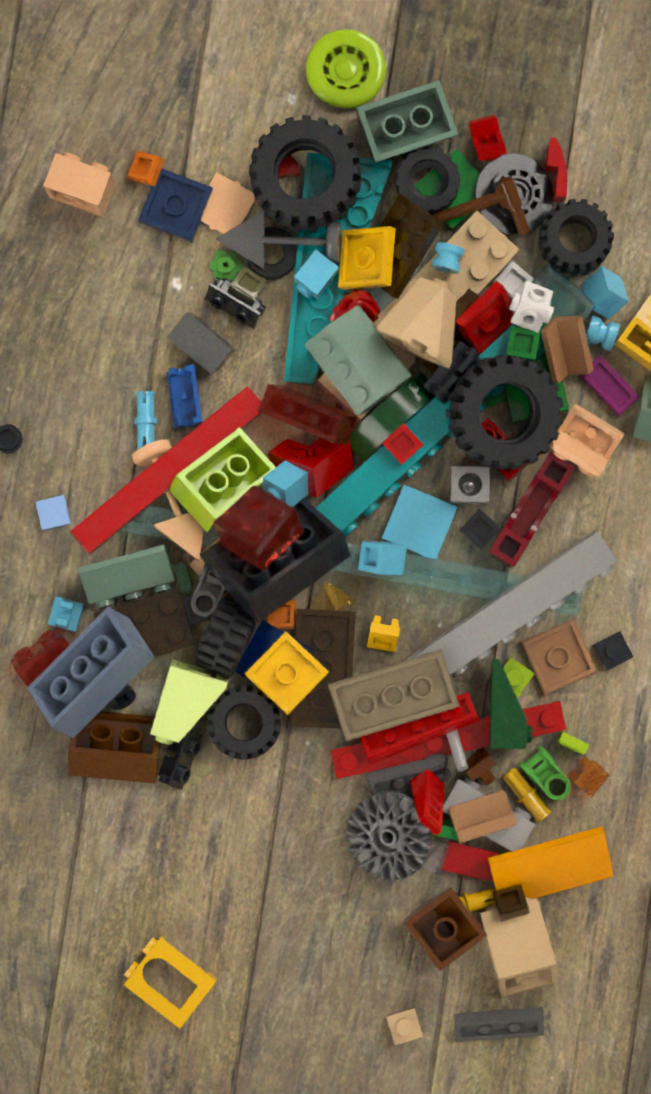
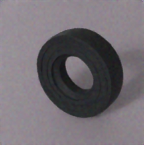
M265 228V237H293L282 228ZM279 244L284 251L283 258L276 264L265 262V269L247 259L248 264L255 273L265 279L282 278L288 275L296 265L297 245Z

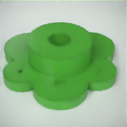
M218 250L214 254L215 260L210 262V269L214 271V278L222 279L224 277L229 281H233L237 276L236 274L243 267L242 261L237 259V254L234 251L227 253L224 250ZM225 263L229 265L226 268L223 266Z

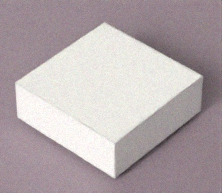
M511 261L493 284L496 281L502 284L512 300L515 293H521L525 282L532 283L534 278L514 261Z

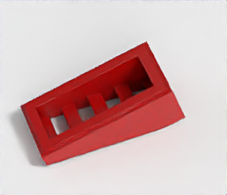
M425 770L411 779L410 785L418 820L437 836L442 832L444 783L430 770Z

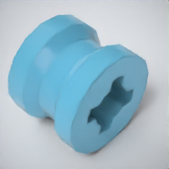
M438 242L435 248L437 256L432 260L431 267L442 272L459 274V260L464 256L465 250L453 244Z

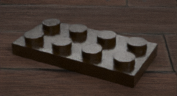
M297 609L295 640L326 668L329 674L291 712V726L342 729L328 684L352 677L356 612Z

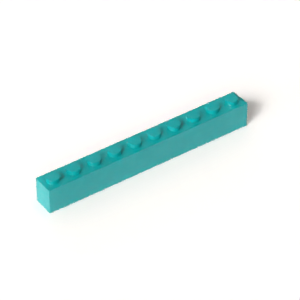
M511 326L478 357L483 359L500 355L506 356ZM541 332L536 359H539L545 353ZM505 384L495 386L485 395L481 403L480 413L486 408L483 403L490 396L494 399L497 398L507 388ZM434 397L405 424L424 446L402 466L382 446L316 507L320 513L343 532L345 538L358 527L355 522L363 515L368 518L379 508L377 502L384 495L389 498L401 487L398 482L407 475L411 478L421 469L422 465L420 462L427 455L430 458L434 457L444 447L441 442L447 436L454 438V435H451L448 426L451 425L450 418H446V409L450 408V401L448 400L444 405Z

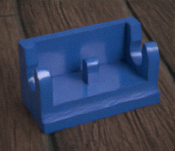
M186 365L182 369L170 368L169 372H167L174 429L198 427L203 423L195 365Z

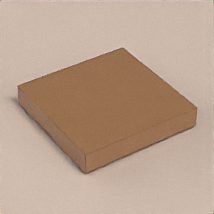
M575 619L520 642L543 695L598 672Z

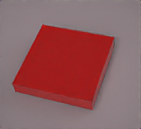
M498 281L492 284L455 321L469 347L476 350L479 355L513 325L511 319L514 311L509 309L512 301L504 286Z

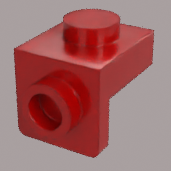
M496 115L469 122L474 148L479 161H493L501 155L507 154Z

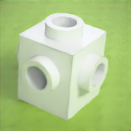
M526 281L521 293H515L509 309L514 311L511 323L538 333L542 323L548 324L553 314L554 307L550 306L553 291Z

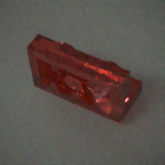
M59 627L54 630H48L38 638L36 643L17 651L11 663L26 686L29 687L70 643Z

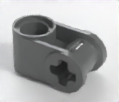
M206 564L200 574L198 585L191 600V607L194 613L203 617L211 616L227 591L217 578L210 575L212 571ZM202 595H208L213 600V606L208 612H202L197 607V600Z

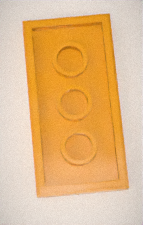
M602 826L488 858L496 891L521 884L525 898L530 899L614 877L606 836Z

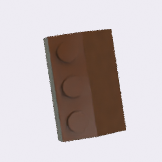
M100 711L74 738H70L68 776L156 784L161 742L155 740V735H151L155 716Z

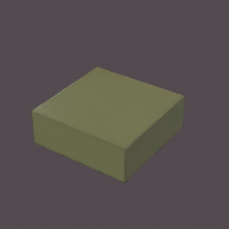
M243 266L229 285L228 291L253 305L267 286L268 280Z

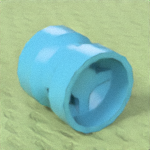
M592 315L586 330L588 345H598L600 342L602 349L611 352L620 324L611 321L606 326L601 318Z

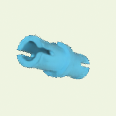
M143 391L136 392L137 417L134 418V424L137 425V450L149 443L155 442L154 425L157 424V418L154 417V391H146V393H143Z

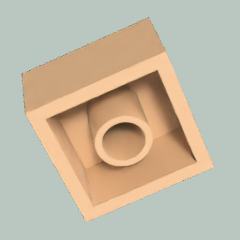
M65 152L64 156L55 153L43 185L49 198L104 217L116 186L111 173L108 172L109 168L96 162H92L91 166L80 162V157Z

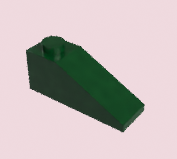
M492 659L489 748L526 749V743H532V726H527V718L499 659Z

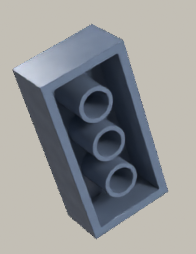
M107 607L33 681L28 690L51 728L74 738L155 656L130 618Z

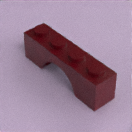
M552 452L547 455L487 553L489 556L511 569L515 567L546 513L574 471V465L561 460Z

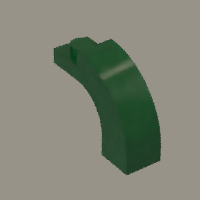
M422 372L413 379L408 380L391 394L345 438L350 440L352 450L363 462L383 446L382 442L403 423L406 424L435 397L423 386L428 379Z

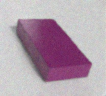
M599 355L592 362L594 370L590 374L578 376L619 417L640 396Z

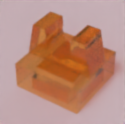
M582 757L579 762L585 767L584 771L581 774L571 771L568 775L583 792L592 798L610 775L594 760L591 761Z

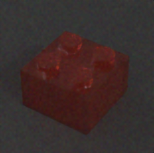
M255 485L213 522L223 547L262 570L303 533L296 509Z

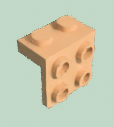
M574 404L557 431L560 433L557 441L552 440L550 447L555 456L564 461L569 459L577 464L578 469L584 474L600 477L609 458L625 433Z

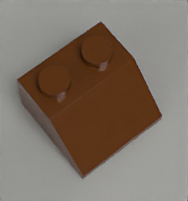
M452 887L430 899L404 919V925L439 971L443 970L488 936Z

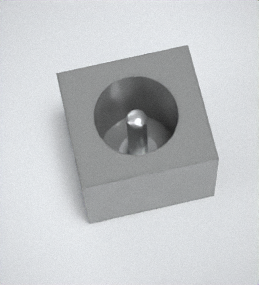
M451 466L449 503L487 505L489 503L490 467Z

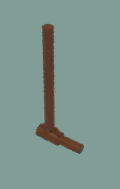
M512 176L500 179L497 182L494 193L431 214L444 223L500 203L502 207L510 210L519 235H524L530 231Z

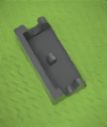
M187 312L167 336L210 374L218 371L236 350L193 312Z

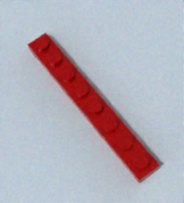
M560 701L522 709L527 718V726H532V737L566 730ZM490 716L479 718L480 721L457 730L464 752L489 746ZM446 734L373 764H369L362 743L331 750L337 779L422 759L425 760L429 755L452 754Z

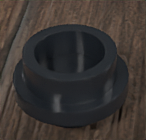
M11 424L0 426V451L6 454L16 452L23 443L21 431Z

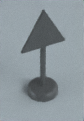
M263 211L215 239L265 269V244L326 246L327 258L332 262L339 263L342 229L341 222H331L327 228L326 238L265 237V212Z

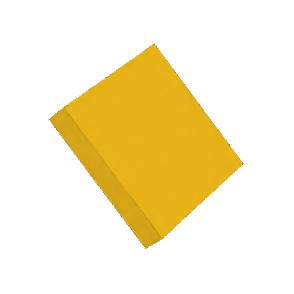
M386 226L342 230L338 288L345 290L391 286L396 228Z
M285 632L245 673V676L285 714L289 715L329 674V671L292 636Z

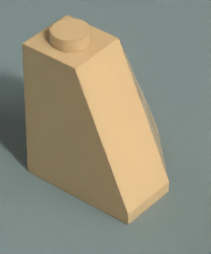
M420 278L379 323L376 330L402 351L449 369L452 364L457 297L448 290L449 284L438 278H433L432 281Z

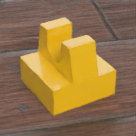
M375 615L370 626L367 648L396 652L400 632L398 619L393 618L391 625H385L380 623L381 616Z

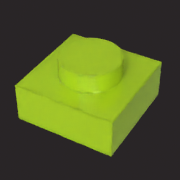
M509 657L503 669L516 697L519 698L535 673Z

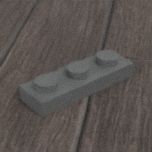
M543 1007L455 1013V1042L544 1035Z

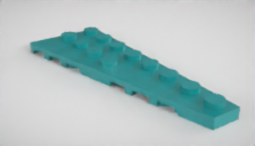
M307 152L302 199H311L321 195L332 183V165L328 158L320 153ZM359 157L361 188L357 194V201L353 208L347 210V216L344 219L334 221L341 222L342 230L370 228L391 170L392 160L375 163L374 159ZM323 226L317 228L318 232L309 233V229H301L298 237L326 238L327 229ZM298 245L295 275L315 249L327 257L326 246ZM333 262V263L336 264L338 267H340V262H339V263ZM339 273L318 300L312 295L310 298H307L295 288L298 284L294 281L284 383L314 384L320 365L304 344L332 323L330 320L333 314L332 310L339 304L338 301L344 299L347 289L338 288Z

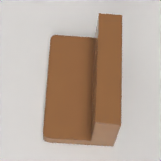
M582 316L555 317L541 330L552 382L560 383L567 375L590 374L594 370Z
M503 790L449 807V813L460 843L517 825L506 792Z

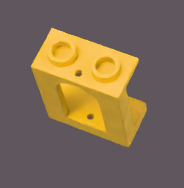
M162 935L158 941L152 938L142 951L146 954L142 962L138 964L134 961L126 971L124 976L128 980L124 986L180 1029L218 978L209 971H204L167 942ZM161 958L167 961L197 985L180 1009L144 980L143 968L149 960Z

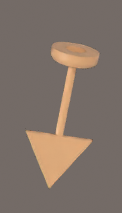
M166 439L149 443L136 450L132 454V459L137 466L151 465L172 448L171 444ZM168 490L166 496L175 514V518L154 524L153 527L199 561L204 529L190 513L182 514L175 496Z

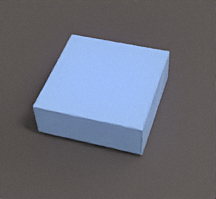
M64 495L35 502L43 531L71 524Z

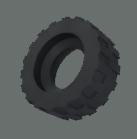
M433 148L417 149L416 152L408 154L407 158L403 159L400 163L396 175L397 194L406 195L430 214L443 211L446 207L449 208L457 197L460 186L458 166L452 161L453 158L444 154L442 150H434ZM433 168L439 172L442 177V186L436 194L426 196L420 194L415 189L413 180L419 170Z

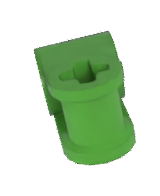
M541 745L537 747L538 751L528 760L518 763L528 778L550 800H562L569 795L571 785L568 778ZM540 760H543L534 770L532 769ZM553 779H559L564 783L565 789L560 796H555L549 791V783Z

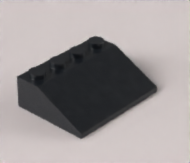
M304 498L287 512L272 505L267 506L200 554L201 559L238 605L257 623L351 556L343 532Z

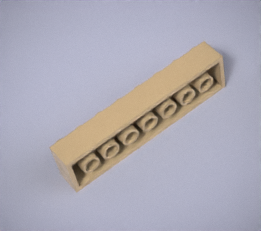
M476 211L447 242L465 250L464 256L459 260V274L446 273L432 268V260L436 258V253L406 285L398 299L394 298L378 315L379 318L373 323L374 326L378 327L379 323L420 278L430 281L433 278H438L449 284L448 290L457 297L456 303L468 288L480 296L509 263L517 257L520 249L482 214ZM383 336L410 371L418 363L415 360L416 356L402 351ZM326 373L318 379V385L359 423L377 406L375 405L371 410L357 415Z

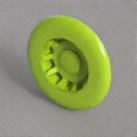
M341 29L324 35L313 45L306 62V76L312 91L323 102L337 108H355L372 100L382 88L386 77V61L381 48L370 36L356 30ZM342 50L341 54H335L336 51ZM346 50H353L354 53H347ZM359 54L364 58L362 61L358 58ZM328 57H331V59H332V61L330 62V64H329L328 62H326V60L328 59ZM368 65L369 70L363 71V67ZM324 69L329 70V75L324 74ZM362 78H366L364 82H360Z

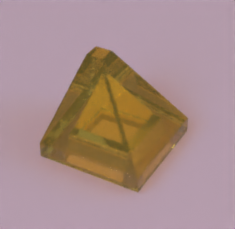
M330 582L324 583V589L335 610L338 611L354 603L350 596Z

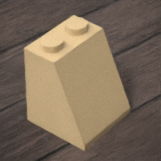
M526 898L530 914L501 921L496 905L480 913L483 930L488 935L485 939L501 998L558 983L557 963L537 898Z

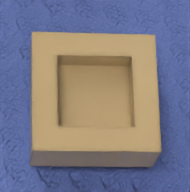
M414 1007L386 1015L395 1045L423 1037Z

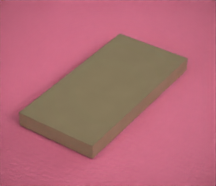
M442 649L328 684L346 741L459 707Z

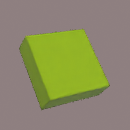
M560 732L556 740L557 744L582 755L586 754L590 745L564 732Z

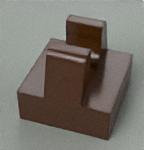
M484 748L466 759L468 769L464 772L472 782L479 777L487 786L496 780L489 770L496 763Z

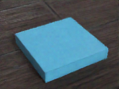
M403 485L382 540L407 546V550L436 561L458 507Z

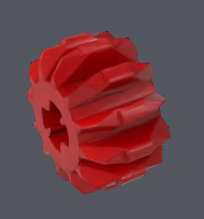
M356 289L350 295L346 294L344 299L338 301L339 304L333 308L330 320L331 322L335 321L359 305L371 322L374 323L378 320V314L381 309L370 293H367L364 289L359 291Z

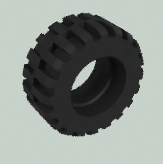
M302 115V120L294 121V117H289L285 119V124L281 126L278 123L270 127L268 135L263 134L259 138V146L254 148L251 154L252 162L249 165V175L255 200L268 219H274L276 225L282 228L286 226L291 227L292 232L301 233V229H309V233L318 232L317 228L325 226L327 229L331 222L337 219L342 220L347 216V210L353 208L357 201V194L360 192L361 166L359 154L354 148L352 139L349 135L345 136L341 127L337 124L329 125L328 120L319 117L318 121L311 120V115ZM311 150L321 153L328 158L332 165V183L324 193L317 197L298 199L285 193L280 186L278 171L281 163L288 156L298 151Z
M500 355L492 358H483L479 360L478 364L468 366L464 370L465 374L462 377L458 376V379L454 382L456 387L453 392H449L450 395L447 398L450 401V408L446 409V418H450L451 425L448 426L450 434L456 438V445L459 449L464 450L468 457L481 464L506 470V468H523V464L526 463L533 464L538 461L540 454L546 455L551 449L549 446L552 440L557 441L560 434L556 430L558 424H563L564 416L560 415V408L564 407L563 399L557 396L556 392L559 391L556 382H552L549 379L550 374L545 369L537 367V364L530 360ZM503 384L513 385L522 390L529 404V416L525 427L517 436L508 440H499L491 437L484 431L480 422V407L485 395L495 386Z

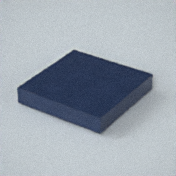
M161 169L155 187L152 186L138 221L141 224L193 243L213 187Z

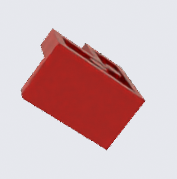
M328 432L310 446L286 438L268 452L269 460L275 467L287 461L307 471L308 495L316 498L353 470L350 440Z

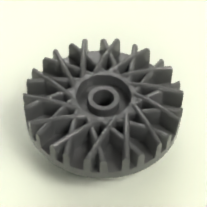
M380 792L363 800L351 812L350 815L352 817L348 819L350 827L345 830V833L349 834L346 837V841L350 840L352 845L348 848V851L354 852L352 858H358L361 862L358 865L359 868L365 866V873L373 872L375 879L381 876L382 881L389 878L394 882L398 879L403 880L408 876L410 877L428 861L433 848L434 836L418 820L415 803L412 798L398 792Z

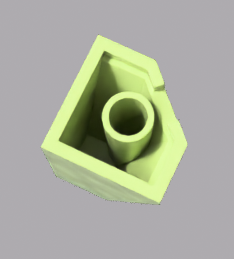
M172 659L151 735L156 736V741L172 745L173 741L180 742L226 689L228 679L216 675V678L210 677L211 673L208 670Z

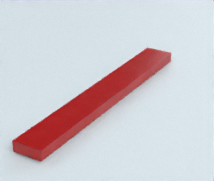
M247 386L74 527L70 534L91 555L164 495L177 474L239 427L244 429L266 411V406Z

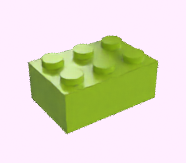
M239 427L177 474L168 490L208 533L263 490V477L276 467Z

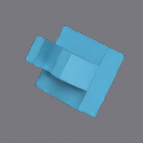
M55 596L48 625L77 632L85 604Z

